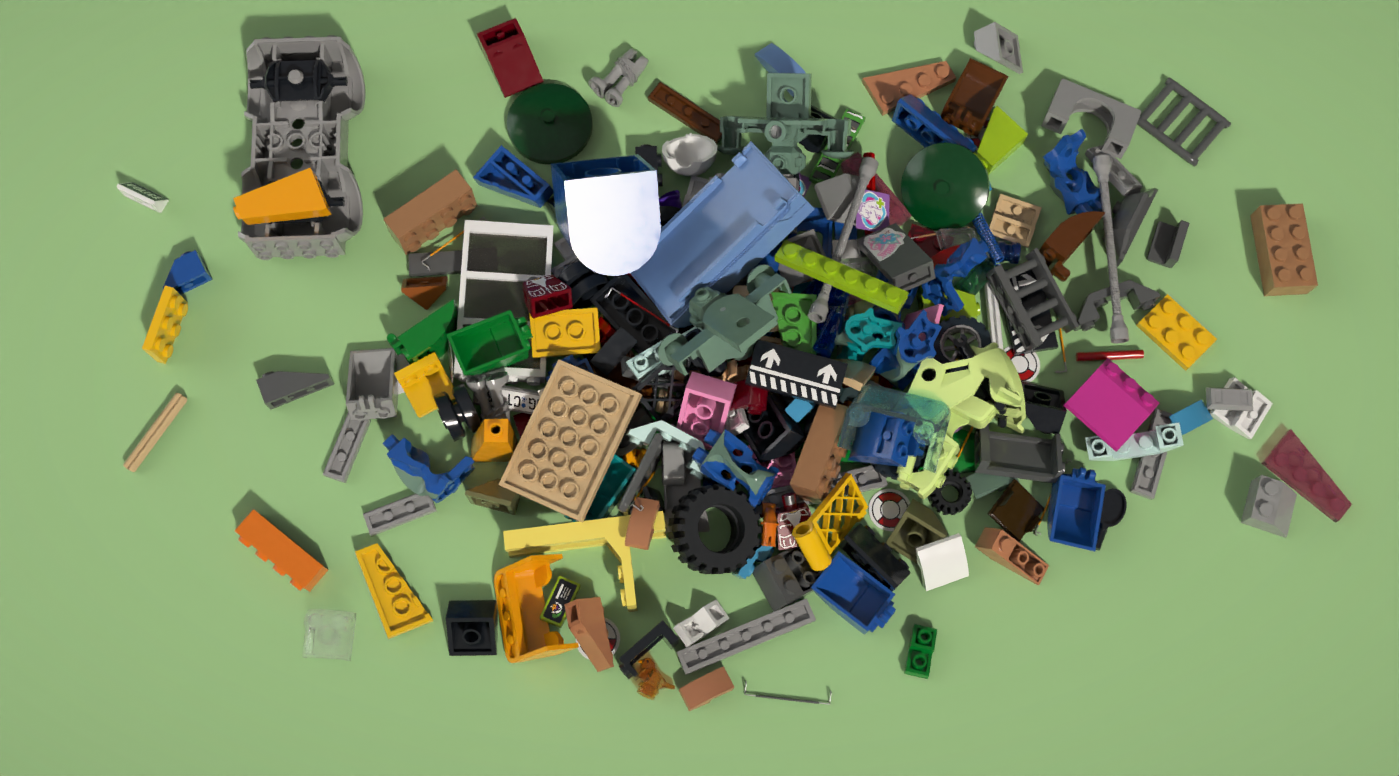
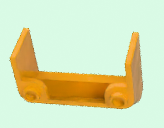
M562 554L531 555L495 573L494 587L505 655L510 663L555 656L579 647L578 643L564 644L560 633L557 631L550 632L549 624L540 620V615L545 607L542 587L546 586L552 577L550 564L563 559Z

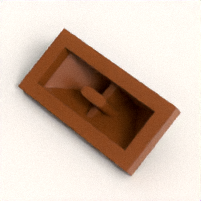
M448 276L403 279L401 291L425 310H428L446 290Z

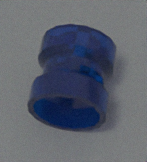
M997 241L1005 257L999 263L1009 261L1010 264H1018L1021 244L1017 242L1006 244L1004 241Z

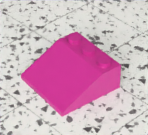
M1107 358L1063 406L1117 452L1160 403L1134 379L1122 371L1117 364Z

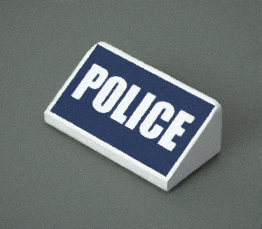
M133 182L119 183L116 186L125 197L158 213H162L169 202L167 198Z

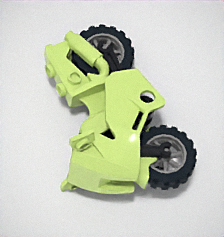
M963 315L960 318L953 316L945 322L944 320L940 323L942 328L933 345L936 355L934 358L925 359L921 362L905 398V402L912 408L907 417L917 422L914 433L922 434L921 439L926 442L925 447H919V449L924 451L923 456H908L906 467L870 463L873 469L883 477H891V479L900 481V488L909 490L911 487L918 492L919 497L922 499L927 498L936 487L939 489L942 487L946 480L945 472L948 468L953 469L957 463L958 457L956 455L959 453L960 448L959 444L953 440V434L959 427L968 424L982 429L994 418L1000 428L1007 426L1020 434L1024 432V427L1021 424L1026 418L1025 398L1019 374L1004 350L998 348L997 343L991 342L990 333L985 329V325L977 322V319L973 317L969 319ZM960 333V338L955 339L952 335ZM964 333L970 334L973 337L967 340V337L964 335ZM947 339L953 342L952 346L944 347ZM977 340L978 347L973 345L970 347L969 344ZM955 350L951 359L945 353ZM927 441H929V443H930L929 453H928V443H927ZM925 464L924 471L918 472V469Z

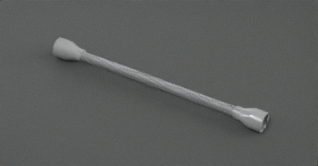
M1097 155L1092 158L1093 170L1100 184L1102 212H1106L1103 216L1113 311L1110 339L1111 343H1125L1129 341V334L1121 314L1108 182L1111 161L1109 155Z
M864 157L859 167V183L832 260L839 263L841 262L866 186L876 174L879 165L878 161L872 157ZM824 283L817 299L811 304L807 315L811 321L816 323L825 322L828 313L831 285Z

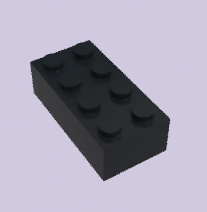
M627 274L615 276L589 299L615 329L621 326L638 341L633 346V349L638 354L662 341L666 336L677 332L613 289L608 297L605 298L610 289L614 288L669 323L653 302Z

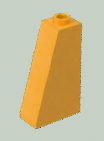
M311 167L233 198L236 205L233 207L238 220L242 219L247 225L332 215L317 176Z
M509 419L483 420L471 439V458L475 462L510 461L517 447V438Z

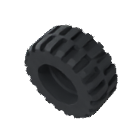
M714 484L695 488L689 491L688 495H683L678 500L680 504L674 506L671 511L675 514L674 518H669L668 526H672V532H668V537L673 539L674 545L671 548L673 552L680 554L678 559L681 563H687L689 569L699 571L702 574H723L734 572L736 568H742L747 564V558H753L756 553L753 548L759 547L761 541L757 539L758 534L762 533V526H758L757 522L761 518L759 513L754 512L753 509L755 507L751 506L746 500L747 495L743 491L736 492L737 488L732 491L722 484ZM711 507L720 509L727 516L731 526L729 542L724 549L718 552L709 550L702 543L698 532L701 515L706 509Z

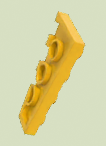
M378 543L355 551L388 639L433 622L432 617L421 605V602L413 594L408 584L397 572Z

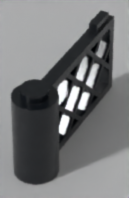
M696 328L687 333L685 336L687 341L689 342L698 335L701 330ZM688 357L686 359V366H684L688 374L684 376V382H673L675 366H667L660 362L631 390L639 393L645 385H653L652 397H641L640 402L657 421L663 420L668 422L676 415L674 410L682 404L685 388L689 381L690 370H698L703 375L718 377L726 371L727 361L725 360L713 371L708 372L702 359L697 357L692 360ZM662 370H670L669 381H658V374ZM657 385L668 386L667 397H656ZM673 386H683V394L679 397H672ZM656 401H667L666 409L658 415L655 411Z

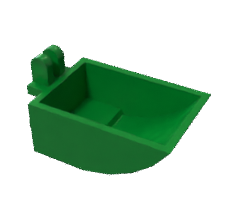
M451 300L400 336L396 337L392 333L388 334L387 340L396 354L399 356L403 353L409 364L433 352L436 353L438 359L442 357L448 350L449 339L446 334L457 330L458 307L455 300Z
M511 310L446 334L463 375L483 374L527 359L531 349L528 339L533 338L530 326L527 325L526 317L514 318Z

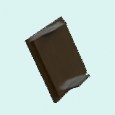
M1013 479L987 514L1007 534L1020 542L1023 536L1028 532H1032L1041 520L1039 515L1044 510V507L1016 479Z

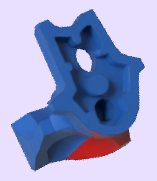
M972 238L966 243L949 247L931 257L936 279L922 284V296L924 299L931 300L935 305H944L942 311L944 317L953 309L958 312L963 308L964 304L952 286L953 277L965 278L973 267L988 257L986 253L989 251V248L983 240L978 242L976 238Z

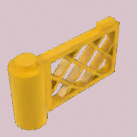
M845 473L809 519L797 524L792 530L793 537L811 569L814 571H823L831 564L832 552L855 523L860 522L867 514L866 509L868 505L851 473ZM848 484V496H844L845 486ZM836 499L835 512H831L832 502ZM843 499H847L846 512H842ZM854 500H856L859 506L853 512ZM824 515L822 528H820L817 521ZM831 515H835L833 528H829ZM844 515L845 522L842 528H840L841 516ZM828 532H832V540L828 544Z

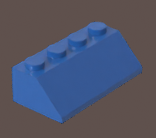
M910 94L900 98L897 102L892 121L925 148L933 144L948 142L960 144L975 152L977 146L974 145L970 138L960 134L954 125L945 122L936 111H932L925 106L921 99L915 98Z

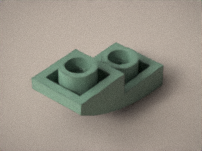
M974 473L966 477L968 483L970 482V487L976 499L996 490L998 492L1005 490L1013 479L1019 482L1018 478Z

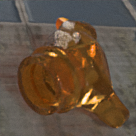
M644 658L638 661L641 666L639 672L641 682L638 684V694L654 700L655 696L659 694L660 689H675V685L667 683L662 677L653 659Z

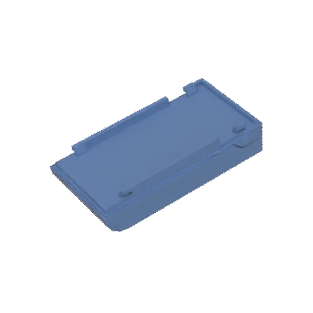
M751 141L743 148L742 153L739 152L732 159L735 165L722 178L715 175L661 228L660 240L652 257L642 267L630 273L671 326L685 328L692 325L689 321L691 317L689 304L690 299L695 296L698 289L708 286L713 290L727 294L815 210Z

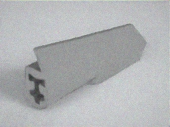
M664 439L661 441L665 533L672 532V526H668L669 518H674L675 514L671 511L674 506L680 504L678 500L683 495H688L689 491L701 487L700 479L690 474L691 470L686 468L694 451L692 450L689 453L679 448V443L673 439L670 442ZM706 510L700 517L698 532L710 531Z

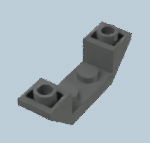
M1131 280L1121 282L1118 286L1120 301L1128 297L1133 310L1152 308L1160 297L1159 292ZM1110 287L1090 293L1085 298L1077 315L1079 327L1075 328L1074 331L1080 329L1087 331L1095 327V323L1100 318L1097 309L1111 301Z

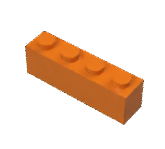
M254 509L235 529V532L240 535L238 540L248 548L251 545L257 549L255 554L265 562L268 559L275 564L272 568L281 576L289 575L292 578L290 583L300 591L304 588L310 592L328 571L326 567Z

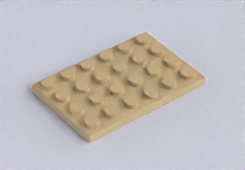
M558 359L498 485L583 523L642 395Z

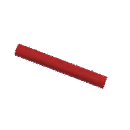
M1144 351L1076 353V361L1106 360L1107 358L1110 360L1144 358Z

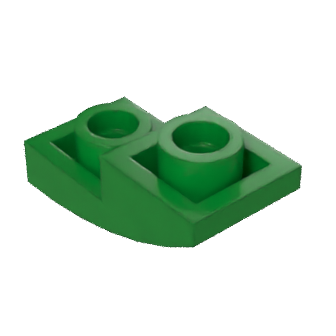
M917 624L913 625L904 674L928 679L932 654L935 649L937 629Z

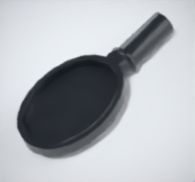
M1112 488L1105 491L1096 550L1098 551L1101 549L1108 527L1120 523L1125 515L1127 508L1126 497L1119 489Z

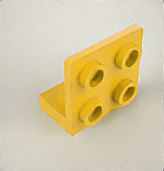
M435 352L394 373L419 418L438 409L434 399L435 395L445 391L448 393L451 401L455 400L452 393L453 385Z

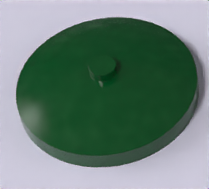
M540 84L521 93L512 103L507 116V130L514 148L528 160L540 164L563 163L577 156L587 145L592 133V115L587 102L575 90L560 84Z
M948 142L933 144L920 150L907 164L901 181L902 199L910 215L920 224L940 231L958 229L973 221L984 208L989 195V176L982 160L967 147Z

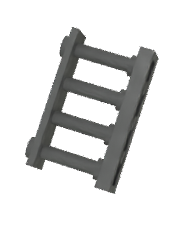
M1038 248L1025 256L1027 261L1006 271L1002 265H998L985 274L1026 352L1043 344L1041 337L1062 327L1066 333L1079 327L1076 315L1069 308L1046 265L1044 256L1039 252ZM1032 269L1037 281L1015 290L1010 282V278ZM1042 288L1048 300L1026 310L1020 298ZM1053 308L1058 320L1035 329L1030 320L1031 317Z

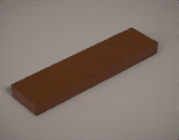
M659 82L648 96L649 102L700 135L707 136L714 140L716 144L722 139L719 119L662 82Z

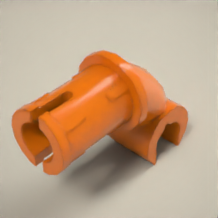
M762 502V514H760V517L763 518V522H761L763 524L761 546L776 547V529L779 526L775 514L776 505L775 503Z

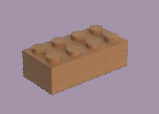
M456 169L383 220L393 239L407 255L410 252L417 251L427 240L436 238L439 232L446 227H452L462 216L471 214L475 207H477L472 188Z
M1303 203L1260 205L1250 217L1264 296L1308 294L1318 286Z
M837 404L836 409L819 405L789 483L799 499L820 505L833 489L834 478L837 479L840 473V461L842 457L845 458L848 451L847 442L849 437H853L856 429V424L848 406Z

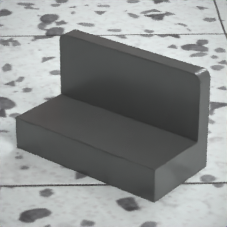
M1181 220L1177 226H1173L1160 221L1156 226L1147 260L1172 268L1179 260L1190 223Z

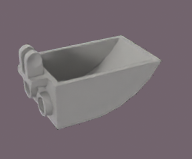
M393 348L350 351L346 406L351 420L397 417L398 380L394 373L398 370L396 352Z

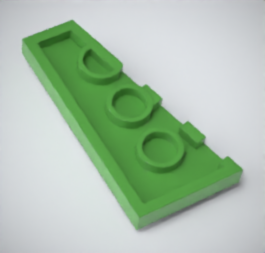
M771 292V302L779 318L777 319V326L782 346L817 355V323L811 321L807 316L811 304L817 299V295Z

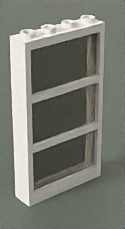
M465 220L457 330L508 310L512 311L514 318L526 317L527 325L530 326V313L524 302L522 284L533 276L540 278L551 275L554 225ZM528 339L531 349L527 359L483 374L487 378L497 372H507L509 379L506 384L513 385L518 382H527L528 385L538 386L540 383H545L546 357L533 358L531 339ZM455 356L454 377L459 381L466 382L468 378L475 376L463 375Z

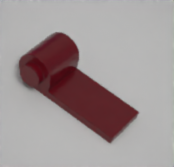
M746 379L734 382L733 384L737 386L730 411L743 408L748 410V413L757 415L766 410L767 390L745 385Z

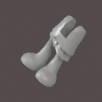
M632 48L617 59L615 67L604 79L596 76L592 77L588 81L589 86L598 97L603 98L605 96V100L609 105L619 107L623 102V92L628 85L632 87L637 82L638 77L648 64V59L641 56L634 63L637 51ZM623 75L620 82L614 88H611L616 80Z
M497 372L487 378L486 375L480 374L466 380L467 386L475 393L482 411L480 414L481 423L484 419H509L511 424L510 408H507L509 403L508 401H503L502 386L509 379L507 372ZM486 387L489 389L494 408L490 406Z

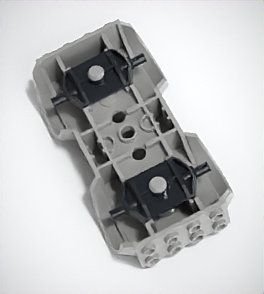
M334 35L327 37L306 36L305 38L284 37L279 39L264 37L262 39H254V42L246 51L248 100L247 111H244V116L253 123L251 166L241 172L242 194L311 167L317 176L332 215L247 225L242 220L241 232L238 231V237L261 260H270L272 257L293 259L299 256L309 259L316 258V256L336 258L339 255H345L346 241L360 231L363 221L361 192L353 173L347 167L349 120L355 118L363 111L366 98L364 76L359 61L351 47L341 37ZM302 119L305 124L301 129H294L292 127L294 120ZM295 139L303 140L300 146H292V142ZM294 159L303 160V166L300 169H293L291 167V162Z

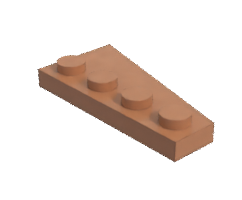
M947 61L865 77L862 79V83L883 116L896 109L900 98L910 94L915 98H921L955 82L956 76Z

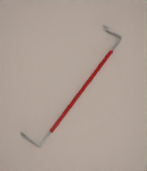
M611 288L608 294L605 295V298H607L609 293L613 289L620 295H622L623 297L637 305L638 307L642 308L643 310L657 318L658 320L672 327L669 323L662 320L661 318H659L658 316H656L655 314H653L652 312L642 307L641 305H639L638 303H636L635 301H633L626 295L620 293L614 288Z

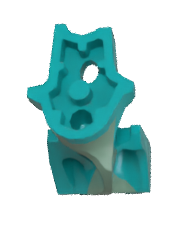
M869 308L865 313L851 316L848 320L842 322L839 334L833 338L832 343L837 345L836 359L862 362L865 353L871 348H895L896 340L894 333L898 327L902 328V323L875 317L874 308ZM876 333L882 334V335H883V338H882V339H879V338H876V339H875V338L873 337V334H876Z

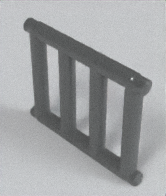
M1169 77L1165 82L1166 86L1140 114L1137 125L1195 167L1198 164L1200 155L1224 128L1226 129L1231 125V122ZM1174 90L1183 98L1156 128L1147 119ZM1191 103L1200 111L1173 141L1164 132L1186 106ZM1206 116L1217 122L1192 153L1181 147L1183 142Z
M656 433L620 502L618 510L621 511L622 516L631 515L633 505H630L661 459V441L663 436L659 433Z

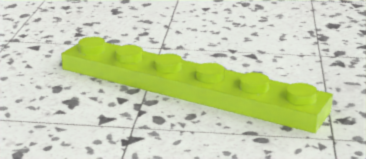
M788 240L784 241L775 254V262L896 314L899 313L908 298L909 292Z

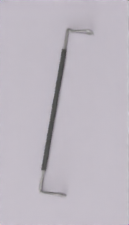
M745 681L744 695L828 705H830L831 702V690L829 703L765 695L746 694L747 681Z

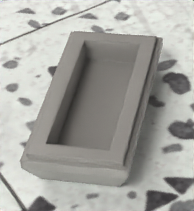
M1206 387L1207 409L1253 411L1252 389Z

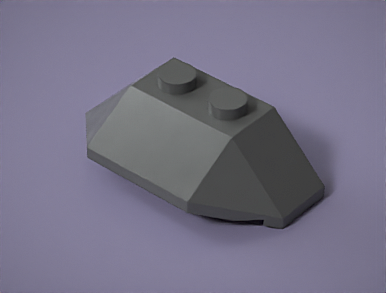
M1151 188L1126 195L1121 202L1117 201L1111 212L1114 213L1112 228L1117 267L1123 261L1159 189ZM1104 234L1102 240H1103L1104 245H1105V247H1106V244H1105V234Z

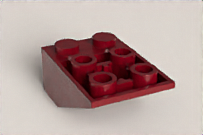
M516 18L477 33L481 50L505 98L543 82L525 35Z

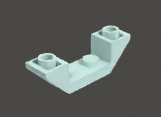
M663 420L630 429L626 433V436L630 437L629 441L639 447L642 444L645 446L649 445L655 432L658 431L664 440L669 442L671 439L679 443V448L689 453L692 450L695 453L698 447L705 450L702 441ZM691 457L686 467L691 470L690 474L700 480L703 477L709 478L700 472L701 466Z
M1180 424L1155 426L1156 430L1134 433L1117 452L1099 436L1086 437L1089 460H1124L1161 454L1184 446Z

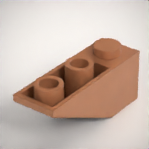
M985 527L975 545V548L993 561L1036 585L1041 583L1049 567L1047 563L1002 529Z
M582 598L564 604L568 627L597 672L614 667L601 598Z

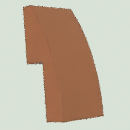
M636 497L634 505L640 510L642 509L640 505H642L644 509L639 511L633 506L626 533L625 546L648 550L654 533V523L660 504L657 500Z
M723 666L688 683L678 691L688 710L691 711L710 703L712 699L732 691L734 685Z

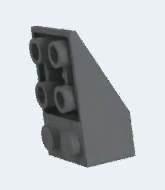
M798 546L763 561L754 569L753 575L775 612L812 593L811 587L823 571L812 570Z

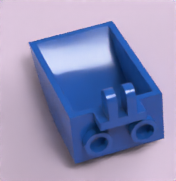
M880 411L863 412L859 416L848 460L906 467L908 456H923L924 451L919 449V447H925L926 442L921 439L922 434L914 433L917 422L904 414Z
M1083 467L1079 469L1073 468L1072 474H1061L1057 482L1052 483L1047 521L1050 541L1096 551L1106 485L1097 483L1095 480V470L1090 469L1086 471V468Z
M840 551L837 552L831 564L825 568L811 587L833 611L864 635L868 631L873 632L877 626L883 628L896 610L893 607L894 602L891 601L895 593Z

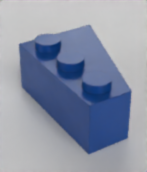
M502 145L473 177L477 184L538 208H541L553 195L552 187Z

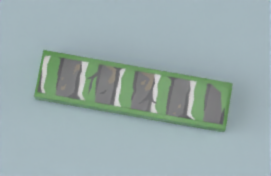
M846 109L841 119H851V135L847 136V150H849L866 117ZM822 153L809 177V181L817 184L834 178L845 158H830Z

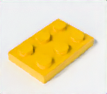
M164 286L142 349L147 354L163 364H166L168 358L173 353L175 337H178L180 334L182 318L186 316L188 311V302L173 287Z
M1168 294L1136 325L1185 371L1217 340L1216 337Z
M598 308L568 309L534 319L530 315V328L533 336L531 338L533 358L596 354L599 351Z

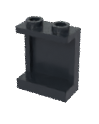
M663 620L619 658L621 663L619 668L628 680L631 677L635 681L639 679V675L632 665L662 639L671 650L679 644V638Z

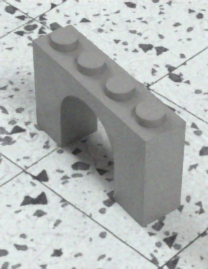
M1062 78L1041 126L1061 134L1070 115L1076 112L1091 113L1101 119L1107 129V136L1101 151L1121 159L1130 144L1141 110Z

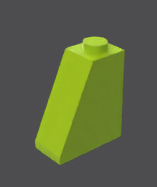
M998 106L994 108L976 152V155L984 163L988 175L1015 152L1028 136V133Z
M919 285L916 293L919 310L934 306L935 304L931 300L924 299L922 296V285ZM955 289L964 306L958 312L953 309L945 317L941 314L939 325L942 321L945 320L946 322L953 316L960 318L963 315L969 319L971 317L977 319L978 315H980V304L976 302L975 295Z

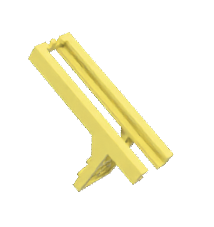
M658 511L652 539L666 538L663 511ZM631 515L583 521V523L571 522L503 531L505 551L509 552L510 558L607 545L622 564L618 566L620 583H624L625 589H620L623 607L627 606L628 612L638 611L630 547L625 546V538Z

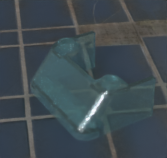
M873 384L865 385L846 411L837 447L851 451L857 427H862L868 423L871 411L916 422L913 431L915 439L919 443L929 446L923 469L935 473L951 416L949 406L939 400Z

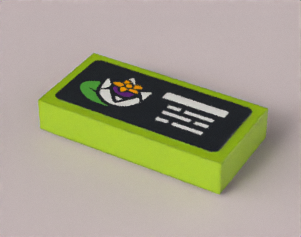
M559 576L540 615V620L562 628L566 619L564 604L575 600L581 585Z

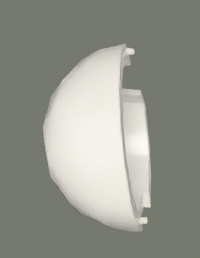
M690 133L671 141L667 140L662 145V154L666 164L677 174L698 176L705 173L715 162L717 144L707 136Z

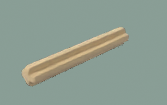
M175 393L124 462L123 466L131 472L137 470L187 402L185 396Z

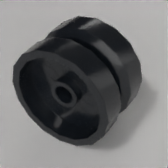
M580 260L570 265L557 277L571 287L573 308L570 309L589 308L592 306L593 303L589 299L610 281L606 275L592 271Z
M463 383L452 388V393L456 400L454 403H452L448 393L445 391L434 396L440 418L445 428L449 430L454 442L465 437L466 432L462 422L465 421L469 430L473 433L481 425L480 418Z

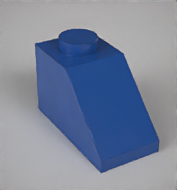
M194 250L192 252H185L174 260L164 286L173 287L182 295L213 279L202 257Z

